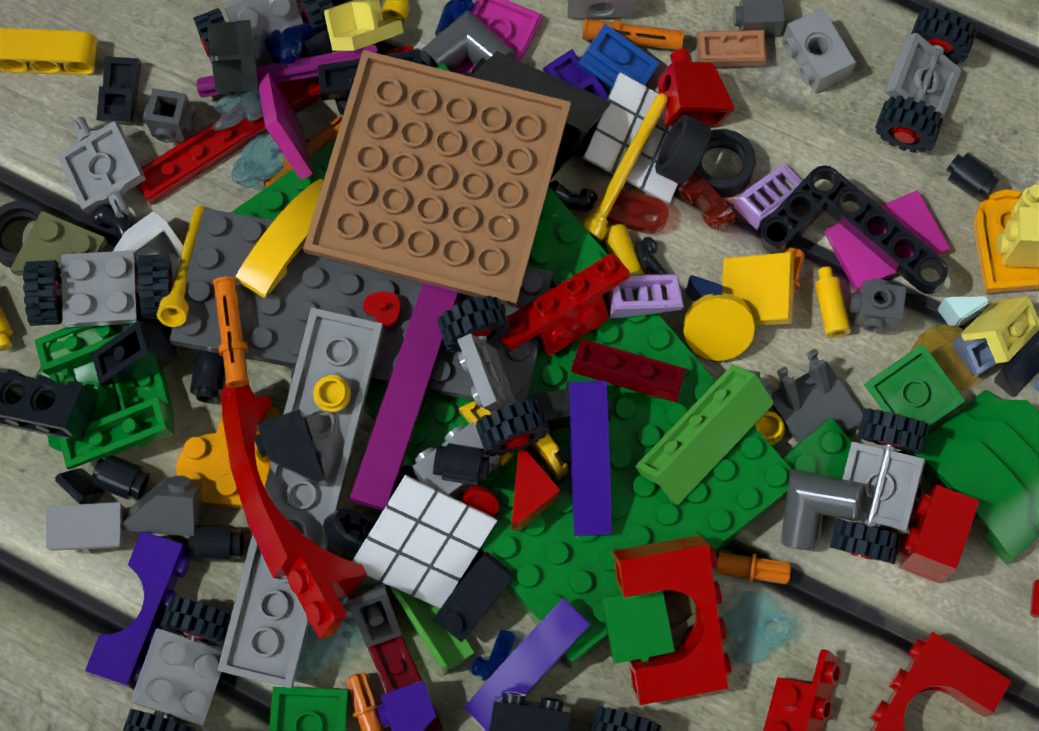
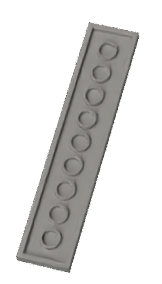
M311 307L284 414L300 409L305 414L328 484L324 486L317 485L271 462L265 489L274 505L294 528L316 545L328 551L330 541L324 533L323 523L325 518L337 511L384 326L382 323ZM328 375H336L343 378L351 390L348 405L335 413L321 410L313 398L315 384L321 378ZM252 534L217 671L292 689L309 622L301 603L289 586L287 577L272 578Z

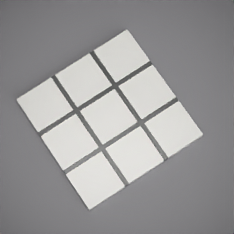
M619 73L607 100L611 105L598 121L583 159L614 175L658 93ZM661 115L626 182L669 204L678 184L657 174L655 165L663 142L673 126H664Z
M405 475L352 562L362 564L367 572V576L441 608L460 581L497 522V519Z

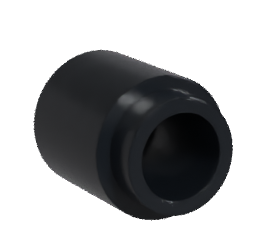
M969 152L964 157L957 154L946 169L951 174L948 178L949 182L972 198L979 197L983 201L1000 180L994 174V169Z
M200 350L199 356L195 357L190 392L200 402L216 403L218 399H221V392L226 385L224 360L219 353Z
M448 443L447 446L438 445L434 458L433 475L442 476L444 481L478 486L480 479H487L490 457L484 456V448Z
M114 455L105 459L100 458L92 473V478L96 479V488L126 500L131 498L139 500L147 487L150 473L143 471L142 466Z
M197 525L195 536H189V554H195L196 561L232 562L234 558H242L243 529H234L233 525Z

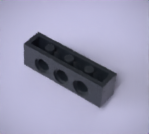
M6 369L5 373L0 372L1 426L82 442L97 402L86 393V387L76 382L67 381L63 385L41 375H36L35 379H32L11 369Z

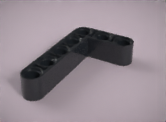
M822 165L813 169L762 225L761 242L764 249L771 254L785 253L825 211L918 291L924 294L938 292L943 287L948 275L947 264L940 256L831 166ZM826 179L833 184V187L828 191H820L814 184L818 180ZM852 201L859 206V210L852 214L846 213L841 209V205L844 202ZM803 204L809 208L810 212L800 217L794 215L791 209L795 205ZM878 223L883 225L886 233L881 236H874L869 233L867 227ZM774 229H780L787 236L782 241L774 242L767 235ZM898 246H907L911 249L913 255L910 258L902 259L897 257L894 249ZM926 268H932L939 273L940 279L929 282L922 277L921 271Z

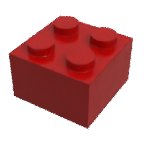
M936 485L929 494L923 493L919 502H915L910 521V523H913V527H911L908 536H903L899 545L897 555L902 557L899 568L941 584L958 568L979 500Z

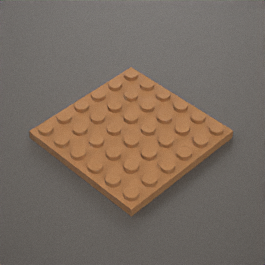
M363 50L303 247L304 253L474 297L481 296L482 299L486 296H492V298L496 296L500 299L501 304L516 307L571 102Z

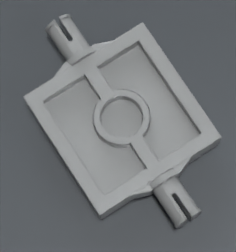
M78 117V122L74 119L72 126L75 128L79 138L70 148L58 154L57 158L81 209L85 213L90 214L99 205L110 203L115 216L122 218L124 217L123 213L128 215L130 212L122 196L131 188L145 181V175L121 126L117 122L113 121L99 130L91 131L86 119Z

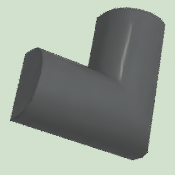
M470 10L465 11L420 50L421 58L430 67L437 68L444 63L450 71L454 70L467 57L476 65L482 57L488 60L496 51L515 58L514 51Z
M794 468L790 470L781 543L787 547L799 550L817 548L820 543L823 514L857 521L860 516L864 483Z

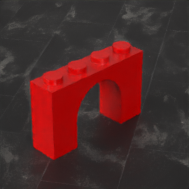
M701 535L612 551L617 586L624 598L663 590H674L690 596L696 608L693 629L682 643L674 647L675 652L649 657L646 662L640 659L628 661L633 694L639 705L728 689L726 675L732 674V668L728 653H723L722 640L727 639V630L723 617L718 616L717 604H722V593L718 581L714 582L712 568H717V556L713 545L709 546Z
M931 632L924 639L918 637L911 646L907 656L912 658L906 670L899 668L892 678L889 687L893 689V692L887 702L881 699L872 712L870 719L875 721L870 731H905L904 714L906 707L914 695L925 691L945 693L979 715L986 717L994 713L1011 680L941 636Z

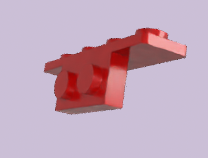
M608 254L507 316L510 329L506 331L507 333L504 336H499V340L509 351H512L538 335L543 350L549 356L555 354L610 319L602 295L631 277L629 269L614 254Z
M821 649L811 684L777 677L763 731H823L824 723L829 719L832 711L831 696L834 685L838 684L841 677L840 659L829 650Z

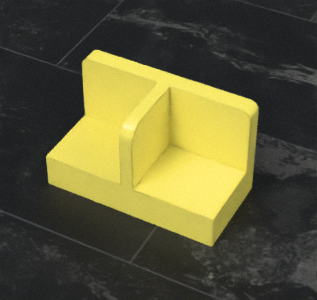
M353 0L324 11L332 51H355L404 33L401 20H383L379 0Z
M1030 296L996 300L961 333L964 341L986 338L995 362H1009L1039 330V318Z

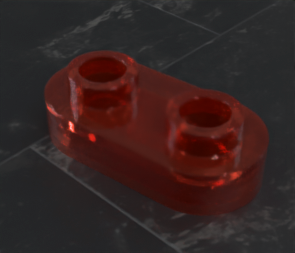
M694 171L685 183L680 184L679 193L688 204H694L702 212L701 215L704 222L711 229L715 230L717 228L720 231H725L735 223V215L731 208L699 173Z
M622 189L613 206H620L623 211L621 213H614L611 210L606 218L608 223L612 225L624 224L627 229L646 234H655L666 226L669 212L666 204L656 197ZM651 214L656 217V220L649 222L644 217Z

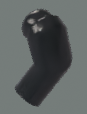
M557 180L549 184V187L569 210L589 212L594 208L593 204L598 200V195L591 189L583 188L578 196L571 193Z
M110 204L99 205L92 213V220L95 225H101V227L109 225L115 228L118 241H120L125 231L132 227L129 215L123 213L124 217L117 218Z
M645 237L641 242L636 243L634 247L643 271L647 275L669 274L653 255V253L658 251V245L654 239Z

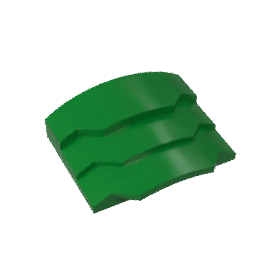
M137 306L138 320L145 321L140 308ZM132 324L65 327L34 340L41 365L37 375L48 377L58 384L65 385L67 381L81 384L87 388L86 393L97 402L82 442L47 435L49 447L63 453L66 468L69 470L98 458H107L137 445L142 448L174 435L173 410L163 369L153 375L107 386L99 385L91 353Z
M985 389L926 438L923 453L912 452V455L926 460L922 474L930 483L939 477L950 490L979 500L974 517L988 531L981 538L1007 565L1039 537V410L1028 400L999 399Z

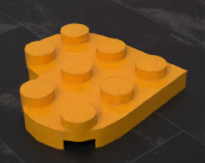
M1004 189L993 192L986 200L981 202L974 215L973 230L984 294L1039 289V268L1002 266V254L997 252L998 234L1003 232L1008 219H1011L1012 208L1020 200L1022 194L1020 191Z
M271 407L261 421L264 422L281 416V413L277 408ZM221 418L216 433L192 437L186 441L176 464L177 476L202 480L203 505L243 508L230 468L223 419ZM255 442L257 469L265 487L271 461L268 460L267 456L261 457Z

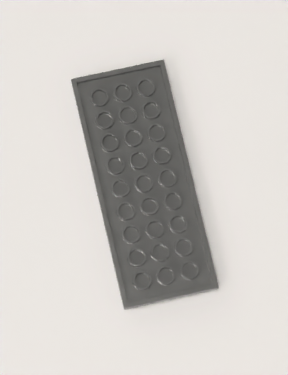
M204 208L186 275L187 289L184 298L189 306V311L185 323L179 327L172 328L170 336L172 345L219 353L218 346L221 345V336L213 280L224 276L235 277L249 253L274 220ZM302 248L287 265V274L266 298L261 297L236 281L243 341L248 346L245 358L296 368L311 307L376 322L375 318L368 316L364 312L363 301L372 293L390 292L397 295L399 299L400 315L394 326L389 329H383L370 382L388 385L423 283L304 253ZM527 267L516 307L501 304L506 317L550 291L553 271ZM459 293L456 304L460 306L463 304V301L468 299L469 301H474L475 297ZM538 335L512 351H509L500 340L489 342L497 350L516 402L521 401L523 403L529 398L540 343ZM443 341L427 392L475 401L471 393V387L474 386L470 373H466L461 366L458 358L460 351L457 353L448 351Z

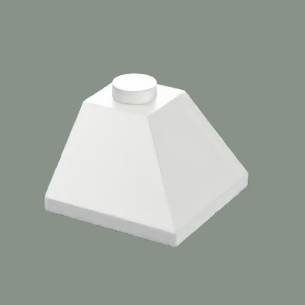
M153 211L125 231L112 252L134 250L136 254V280L139 278V255L169 254L174 282L183 244L168 223ZM137 295V303L140 306V297Z

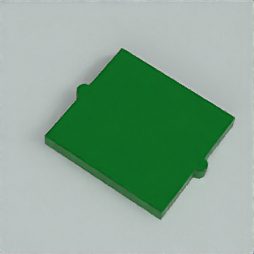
M663 591L625 598L622 594L601 598L613 664L637 659L646 662L649 657L675 652Z

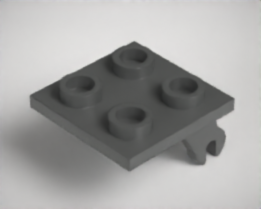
M816 349L807 353L810 361L808 373L795 380L794 377L789 378L786 367L777 371L780 379L779 389L772 392V407L781 417L786 428L797 443L827 418L832 417L842 431L846 433L861 423L863 415L828 362L818 359V351Z

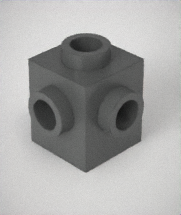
M153 88L149 103L144 108L143 120L147 124L152 137H155L157 140L165 143L183 142L187 138L188 130L192 131L194 129L196 112L192 110L187 94Z
M883 279L863 281L859 291L853 292L851 297L850 312L855 313L854 325L863 326V329L869 332L896 331L903 321L906 287L890 285L888 281Z

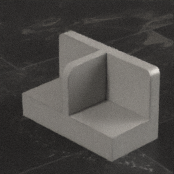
M121 502L47 506L46 548L49 551L82 549L86 554H93L95 548L120 547L122 544V523L128 511Z

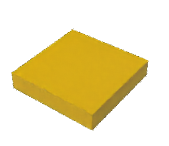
M791 252L723 258L722 295L723 293L732 294L743 300L752 312L755 326L792 323L794 256Z

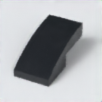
M105 56L103 87L99 86L97 121L132 123L141 71V60L139 58Z

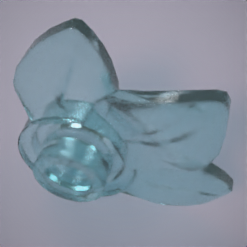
M259 88L253 91H242L240 94H234L233 96L227 95L215 104L214 109L222 115L214 124L213 129L217 131L234 126L245 117L249 121L261 118L263 111Z
M264 134L258 135L246 145L242 151L241 158L235 162L231 173L235 183L246 188L253 187L260 181L273 177L284 168L283 164L277 159L281 150L271 135L267 137Z
M744 591L742 595L743 608L727 611L722 617L726 625L727 635L733 640L738 641L733 655L734 662L753 664L763 661L768 656L772 647L782 646L789 640L792 634V624L783 612L774 609L768 596L757 591ZM770 622H777L779 624L777 633H767L766 627Z

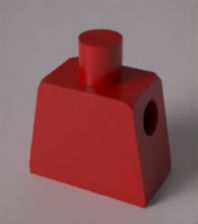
M686 48L672 52L670 55L672 63L658 79L659 94L663 93L668 97V103L662 113L664 126H673L681 116L689 115L710 127H719L735 110V106L715 65L711 62H693L690 51Z

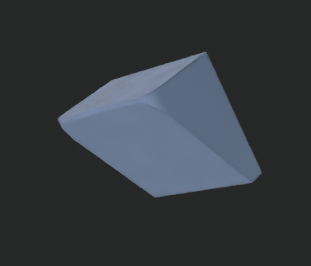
M959 336L951 341L954 349L975 377L998 364L994 360L986 338L964 341L962 336Z

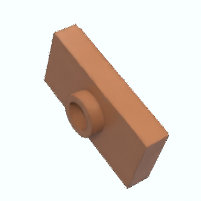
M764 30L697 31L698 62H711L715 67L765 66Z

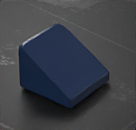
M690 275L686 288V293L694 302L704 295H721L723 291L722 285L694 275Z

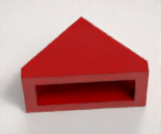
M526 450L518 451L511 531H520L555 503L560 496V489Z

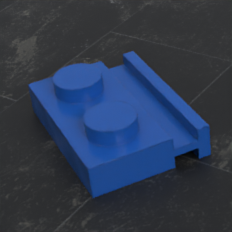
M605 23L576 66L590 76L594 74L599 83L611 91L619 73L645 86L659 65V62Z

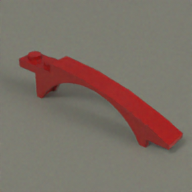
M249 384L237 388H230L225 385L221 392L225 438L231 472L247 523L272 578L287 577L291 590L296 594L306 613L308 622L313 626L319 639L333 636L348 616L339 598L352 595L367 575V572L362 564L334 555L306 538L291 525L274 505L261 481L257 469L254 438L258 430L257 424L262 422L261 419L271 408L272 402L268 396L255 397Z

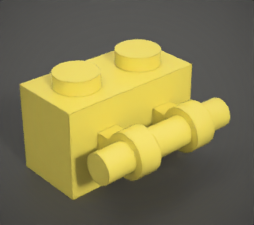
M1035 184L1026 188L1021 194L1020 200L1012 208L1011 219H1008L1003 232L998 234L997 252L1002 254V266L1039 268V185Z

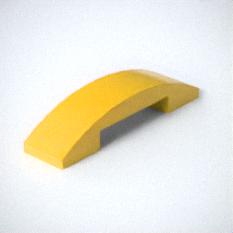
M320 178L309 185L278 215L247 256L235 276L236 281L263 298L270 294L287 274V265L305 244L324 180Z

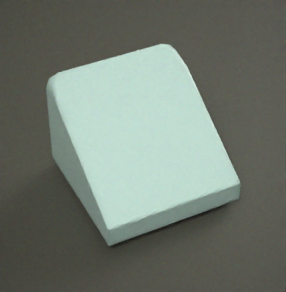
M986 296L947 297L938 307V311L953 330L980 315L989 300Z

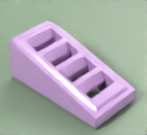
M785 163L736 198L734 208L757 231L795 189L793 188L790 191L779 178L783 175L795 188L802 182ZM774 183L783 192L784 196L780 197L770 185ZM763 191L775 201L773 204L761 194ZM756 198L765 209L761 211L752 200Z
M678 274L631 275L629 279L604 294L609 318H624L682 310L684 307ZM660 286H666L668 300H663ZM647 288H651L652 301H649ZM632 290L637 291L638 301H634Z

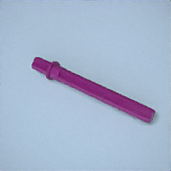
M369 45L355 51H337L256 67L257 81L258 78L269 73L275 84L319 76L318 65L360 59L363 50L378 54L379 52L376 45ZM213 75L200 77L196 81L197 91L202 98L221 94L234 95V92L216 93Z

